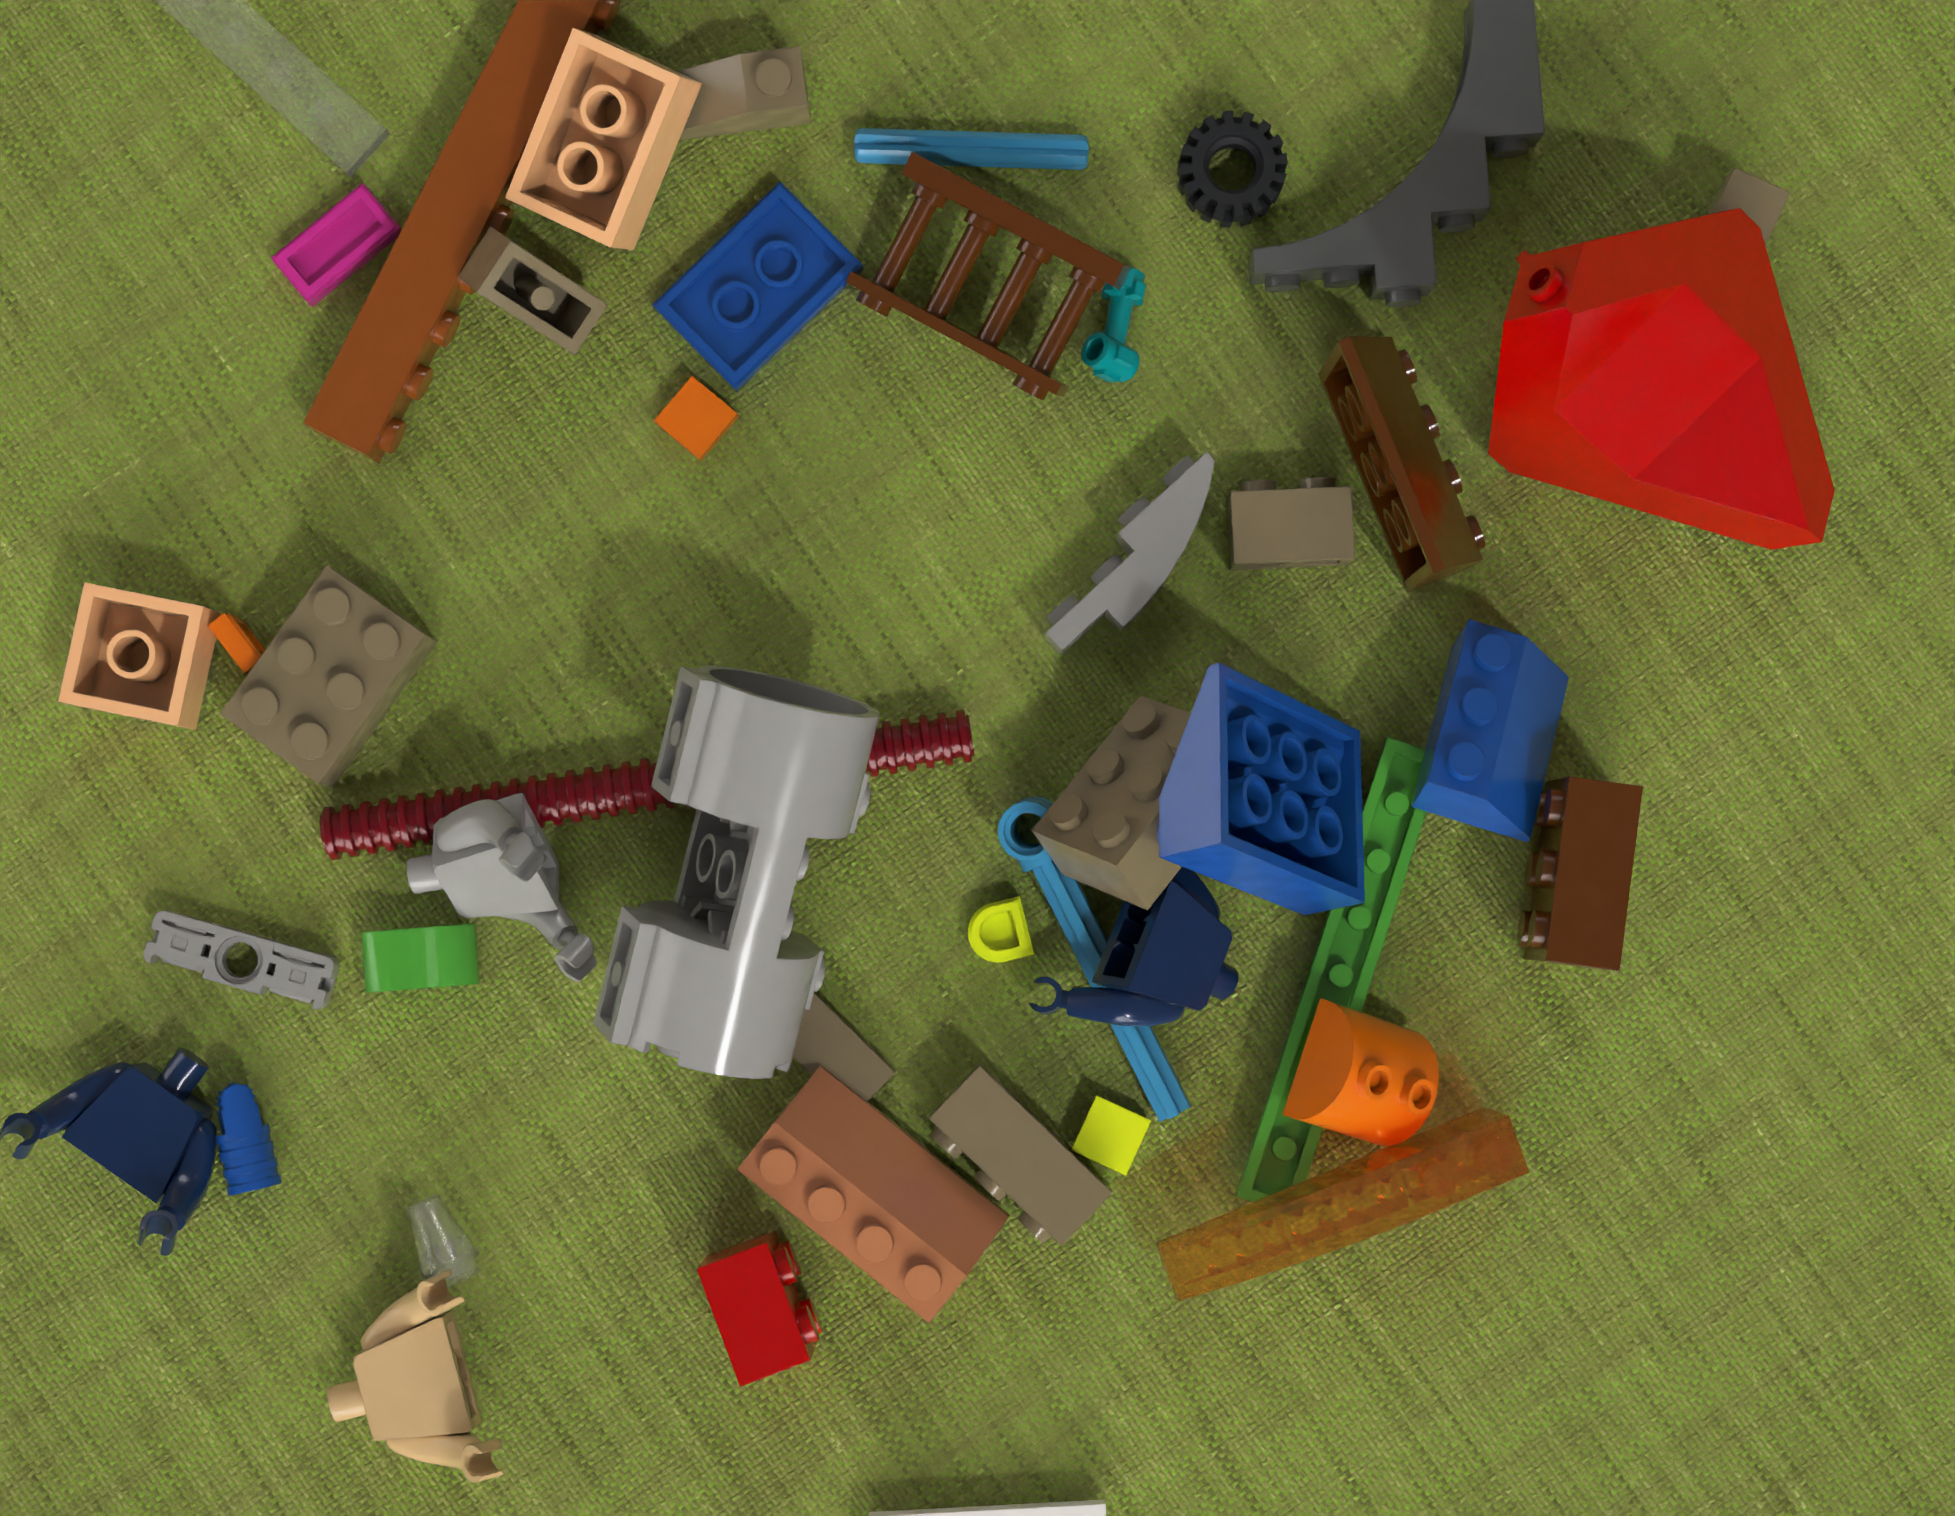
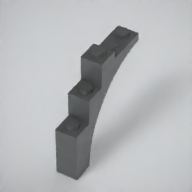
M1470 0L1464 12V51L1461 75L1454 102L1442 132L1417 168L1381 201L1343 225L1314 237L1292 243L1252 249L1248 259L1249 285L1264 284L1266 292H1287L1299 289L1300 281L1324 280V287L1345 288L1358 285L1360 277H1367L1369 300L1385 299V306L1407 307L1420 304L1421 296H1428L1437 284L1432 225H1439V231L1443 233L1468 231L1474 229L1475 222H1481L1491 208L1486 151H1492L1494 158L1520 157L1528 154L1529 148H1534L1545 133L1534 0Z

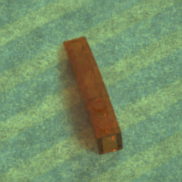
M1482 1107L1414 1135L1404 1142L1385 1147L1155 1243L1175 1298L1178 1301H1182L1360 1242L1529 1173L1509 1115Z

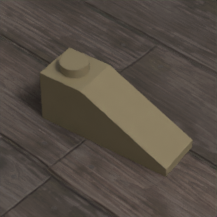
M800 46L741 53L677 71L702 83L679 140L811 124L805 69Z

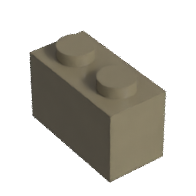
M491 226L458 276L477 293L574 355L608 305L589 290Z
M1333 477L1302 479L1299 481L1300 488L1276 489V481L1241 482L1240 491L1230 492L1226 499L1229 570L1349 565L1355 559L1352 486L1336 487V479Z

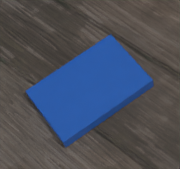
M779 181L659 297L652 306L738 392L848 285L846 280L851 271L859 274L864 269L863 265Z

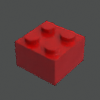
M774 1230L708 1255L697 1268V1272L740 1387L811 1360L817 1345L816 1341L819 1340L818 1333L823 1331L812 1299L809 1297L801 1301L795 1282H798L797 1276L801 1275V1270L789 1240L779 1243Z

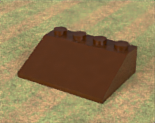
M1349 336L1339 340L1318 375L1407 593L1474 567L1483 560L1479 550L1485 548L1484 536L1476 518L1472 514L1466 517L1457 498V494L1463 491L1460 477L1450 459L1445 461L1441 459L1434 439L1440 437L1439 427L1429 405L1424 404L1420 406L1411 384L1417 382V375L1408 352L1405 349L1397 351L1392 337Z

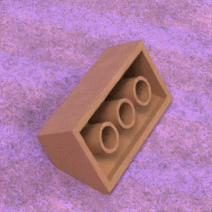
M821 1065L737 1169L928 1323L931 1322L967 1277L1010 1216L1009 1213Z

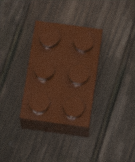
M1572 776L1546 783L1545 792H1541L1533 825L1534 827H1541L1538 851L1531 850L1529 852L1525 868V885L1533 887L1530 911L1523 910L1521 912L1517 931L1518 946L1525 947V960L1620 971L1643 786Z

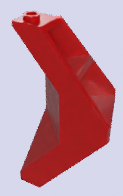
M1741 208L1586 241L1534 255L1523 250L1515 258L1520 267L1503 323L1488 454L1514 474L1770 550L1823 541L1835 489L1761 229Z

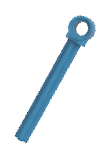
M1031 796L1023 798L1007 809L1002 815L998 825L1000 844L1008 855L1017 859L1023 873L1030 870L1033 871L1090 986L1106 988L1093 983L1092 980L1108 940L1077 880L1061 873L1041 843L1030 844L1025 842L1018 835L1016 829L1017 820L1021 814L1032 813L1042 818L1053 803L1044 797ZM1110 1024L1159 1122L1167 1118L1171 1119L1179 1115L1180 1112L1190 1108L1191 1104L1152 1027Z

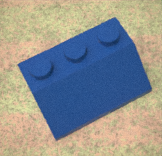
M1469 619L1451 648L1411 807L1524 842L1530 840L1569 677L1528 637Z

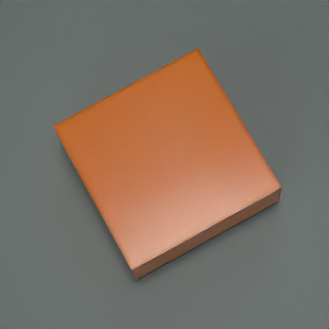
M691 376L656 417L654 422L701 462L739 418V415L696 378Z
M223 613L208 625L243 673L249 674L266 649L243 619L232 614Z

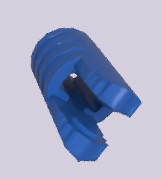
M235 1082L229 1083L226 1088L218 1091L219 1095L215 1098L217 1099L216 1106L219 1107L217 1115L222 1135L215 1136L216 1145L219 1146V1158L224 1169L222 1172L224 1179H226L228 1196L282 1183L281 1175L277 1169V1157L275 1158L274 1143L270 1137V1125H262L258 1104L254 1101L256 1095L252 1094L253 1089H249L248 1084L242 1085Z

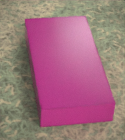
M361 183L272 256L271 259L307 303L314 307L398 238L402 229L367 187Z

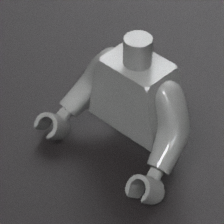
M523 793L496 801L491 799L476 801L440 818L434 825L432 854L408 859L407 877L414 894L444 889L460 916L465 918L498 916L519 920L532 925L540 931L554 948L562 949L555 955V962L559 969L575 982H580L597 965L596 957L593 955L594 946L592 940L585 934H578L576 925L559 901L560 862Z

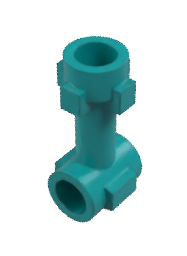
M1131 268L1120 290L1107 283L1105 284L1102 298L1109 301L1104 331L1103 333L1095 332L1090 335L1083 344L1081 351L1082 361L1085 365L1093 368V375L1108 383L1128 381L1134 376L1139 367L1140 358L1138 352L1125 345L1133 306L1142 305L1146 284H1144L1145 274L1134 268Z

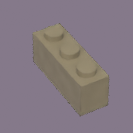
M980 1063L930 1114L929 1119L937 1126L930 1133L933 1139L953 1158L957 1159L964 1152L981 1169L974 1175V1178L998 1201H1001L1008 1194L1024 1210L1017 1219L1043 1244L1051 1236L1062 1246L1112 1194L1111 1189Z

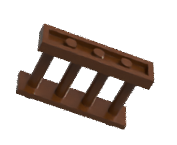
M912 152L901 174L916 182L911 192L916 197L873 281L858 273L850 272L846 282L861 290L856 301L888 317L893 307L1016 373L1017 376L1012 384L1044 401L1049 391L1064 397L1069 386L1050 375L1094 292L1101 293L1106 283L1120 290L1131 268ZM949 199L968 209L963 220L968 225L926 307L922 308L896 294L894 290L937 207L943 209ZM1000 227L1021 237L1016 247L1021 252L978 335L975 336L950 323L946 318L989 235L996 237ZM1054 255L1074 266L1068 276L1074 280L1030 364H1027L998 347L1041 264L1048 265Z

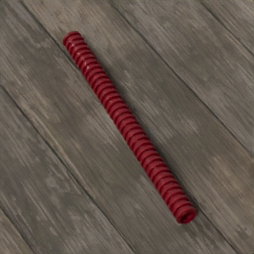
M964 709L956 710L955 717L947 718L945 712L937 714L938 719L928 721L927 715L919 716V722L910 723L908 718L900 719L901 725L891 726L890 721H883L882 728L876 729L866 772H870L873 778L879 777V770L888 769L890 775L898 773V767L907 766L908 771L911 772L916 771V765L926 763L927 769L935 768V762L944 761L946 766L953 765V759L963 758L964 763L972 762V756L975 755L969 716L965 715ZM648 758L640 759V764L637 766H632L630 761H623L621 768L614 769L612 764H604L602 771L595 772L593 767H585L583 774L577 775L575 770L571 769L566 770L565 777L558 778L557 774L552 772L547 773L546 780H539L537 775H532L528 777L526 783H521L518 778L510 779L507 786H502L500 781H493L490 788L484 789L482 784H474L471 791L468 792L463 787H455L453 794L447 795L446 791L441 789L435 791L434 797H428L425 792L417 793L415 800H410L407 795L398 796L396 803H391L388 798L380 799L377 806H373L370 801H363L357 809H354L352 804L342 805L341 811L337 812L334 807H324L319 823L325 853L331 860H340L342 853L346 852L349 857L353 858L359 857L361 850H366L370 855L378 854L380 847H385L388 852L396 851L398 844H403L406 849L415 848L418 841H422L425 846L433 845L434 825L440 818L465 805L483 799L496 801L523 793L541 828H545L547 821H553L555 826L564 825V821L567 818H572L574 823H580L583 821V816L590 815L592 820H600L602 813L609 812L611 817H619L620 810L627 809L628 813L632 815L638 814L639 807L646 806L647 810L652 812L657 810L658 804L665 803L666 808L671 809L675 808L676 803L670 802L651 787L657 762L651 763Z

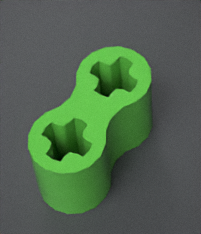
M476 924L361 932L365 993L480 984Z

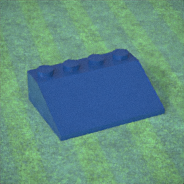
M1221 663L1209 665L1159 796V824L1157 827L1159 858L1302 915L1365 903L1360 731Z

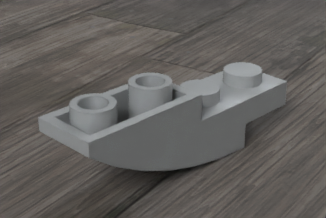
M1208 452L1195 463L1188 455L1184 457L1162 478V481L1168 487L1152 503L1145 496H1142L1119 517L1118 521L1124 528L1118 533L1116 542L1127 552L1129 557L1123 561L1117 554L1113 555L1090 577L1097 585L1080 602L1071 594L1046 617L1052 627L1045 633V639L1060 656L1103 616L1121 633L1146 607L1164 584L1181 557L1202 512L1215 460Z

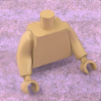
M447 1269L422 1281L418 1287L393 1302L371 1323L361 1338L362 1351L353 1356V1366L357 1379L328 1387L327 1399L335 1422L366 1415L374 1441L386 1440V1444L392 1451L408 1458L460 1469L469 1481L475 1483L504 1475V1470L496 1468L491 1457L492 1451L502 1448V1443L498 1438L483 1442L470 1432L482 1419L452 1309L462 1304L464 1298L462 1295L456 1298L448 1291L446 1280L452 1276V1272L450 1269Z

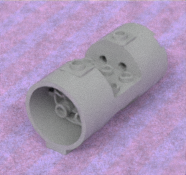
M680 666L651 787L670 802L686 804L697 810L674 901H651L643 903L639 908L621 907L593 1022L610 1043L628 1045L642 1053L649 1052L652 1043L657 1045V1049L660 1052L678 1058V1066L716 1075L763 1079L772 1078L775 1066H777L776 1069L785 1072L789 1071L805 1009L810 1010L814 991L820 989L825 976L824 951L804 934L792 930L794 911L791 900L796 880H801L807 871L809 863V850L806 845L807 837L818 839L845 838L850 833H855L858 818L865 813L870 799L868 779L870 774L866 772L880 717L878 710L849 696L776 675L724 666H701L697 669Z

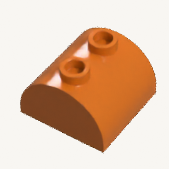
M1320 998L1282 1115L1380 1146H1392L1404 1142L1414 1135L1426 1121L1436 1099L1439 1084V1068L1434 1049L1430 1042L1415 1030Z

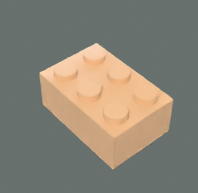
M573 28L505 198L610 248L634 250L702 83L598 35Z

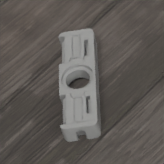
M159 911L154 916L151 928L156 930L153 940L146 943L143 954L146 962L158 963L159 957H162V962L203 973L202 978L257 994H267L268 988H270L269 992L310 1004L314 1001L312 1009H322L328 1006L340 968L339 960L336 957L175 911ZM240 942L251 945L258 956V963L254 972L246 977L234 975L228 969L226 962L230 948Z

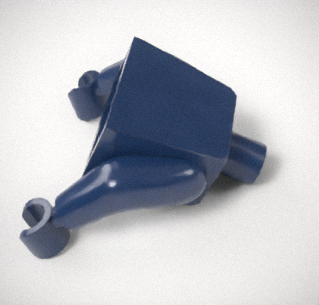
M1181 867L1148 910L1127 901L1123 902L1092 980L1093 983L1106 988L1074 986L1070 991L1063 990L1056 980L1050 977H1039L1034 980V983L1054 987L1056 991L1055 1001L1047 1007H1041L1034 1003H1029V1005L1036 1012L1043 1015H1051L1064 1008L1067 1009V1014L1071 1017L1120 1026H1154L1174 1022L1181 1018L1185 1008L1201 1011L1206 1007L1210 995L1218 1000H1223L1234 992L1239 979L1236 968L1223 962L1232 941L1231 930L1220 921V908L1205 883L1196 872Z
M179 1047L162 1073L147 1063L131 1065L126 1062H119L103 1067L75 1081L33 1108L27 1114L14 1113L8 1116L0 1128V1140L9 1133L22 1136L24 1141L17 1146L12 1155L15 1159L21 1160L30 1154L38 1139H43L66 1130L62 1135L63 1139L153 1202H161L157 1210L147 1213L142 1218L137 1244L141 1246L144 1239L150 1234H161L165 1238L162 1242L160 1254L163 1256L170 1255L175 1246L177 1232L185 1226L206 1195L214 1169L217 1149L215 1140L217 1129L211 1121L214 1110L192 1094V1091L209 1069V1065L197 1055Z

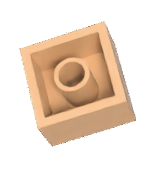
M84 582L58 702L196 730L216 636L208 625L221 616V613L200 605Z

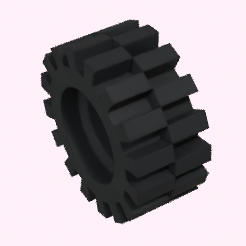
M1223 111L1221 118L1218 119L1211 115L1203 120L1200 128L1194 127L1188 135L1187 142L1183 145L1177 169L1180 194L1186 195V205L1192 212L1196 209L1202 213L1201 219L1208 223L1215 219L1221 221L1220 227L1228 228L1231 227L1232 222H1240L1241 226L1251 224L1254 217H1263L1269 211L1270 206L1275 204L1287 175L1285 174V169L1288 161L1287 153L1283 154L1281 150L1283 141L1279 134L1274 137L1270 133L1271 125L1264 119L1260 125L1252 121L1254 114L1244 112L1241 118L1233 117V111ZM1227 148H1235L1245 152L1251 158L1255 168V176L1252 182L1245 188L1237 191L1225 190L1216 185L1209 173V162L1217 152Z

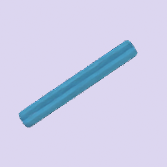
M859 128L854 136V157L859 163L906 165L911 153L914 152L938 166L1082 170L1088 164L1089 142L1086 136L1077 134Z

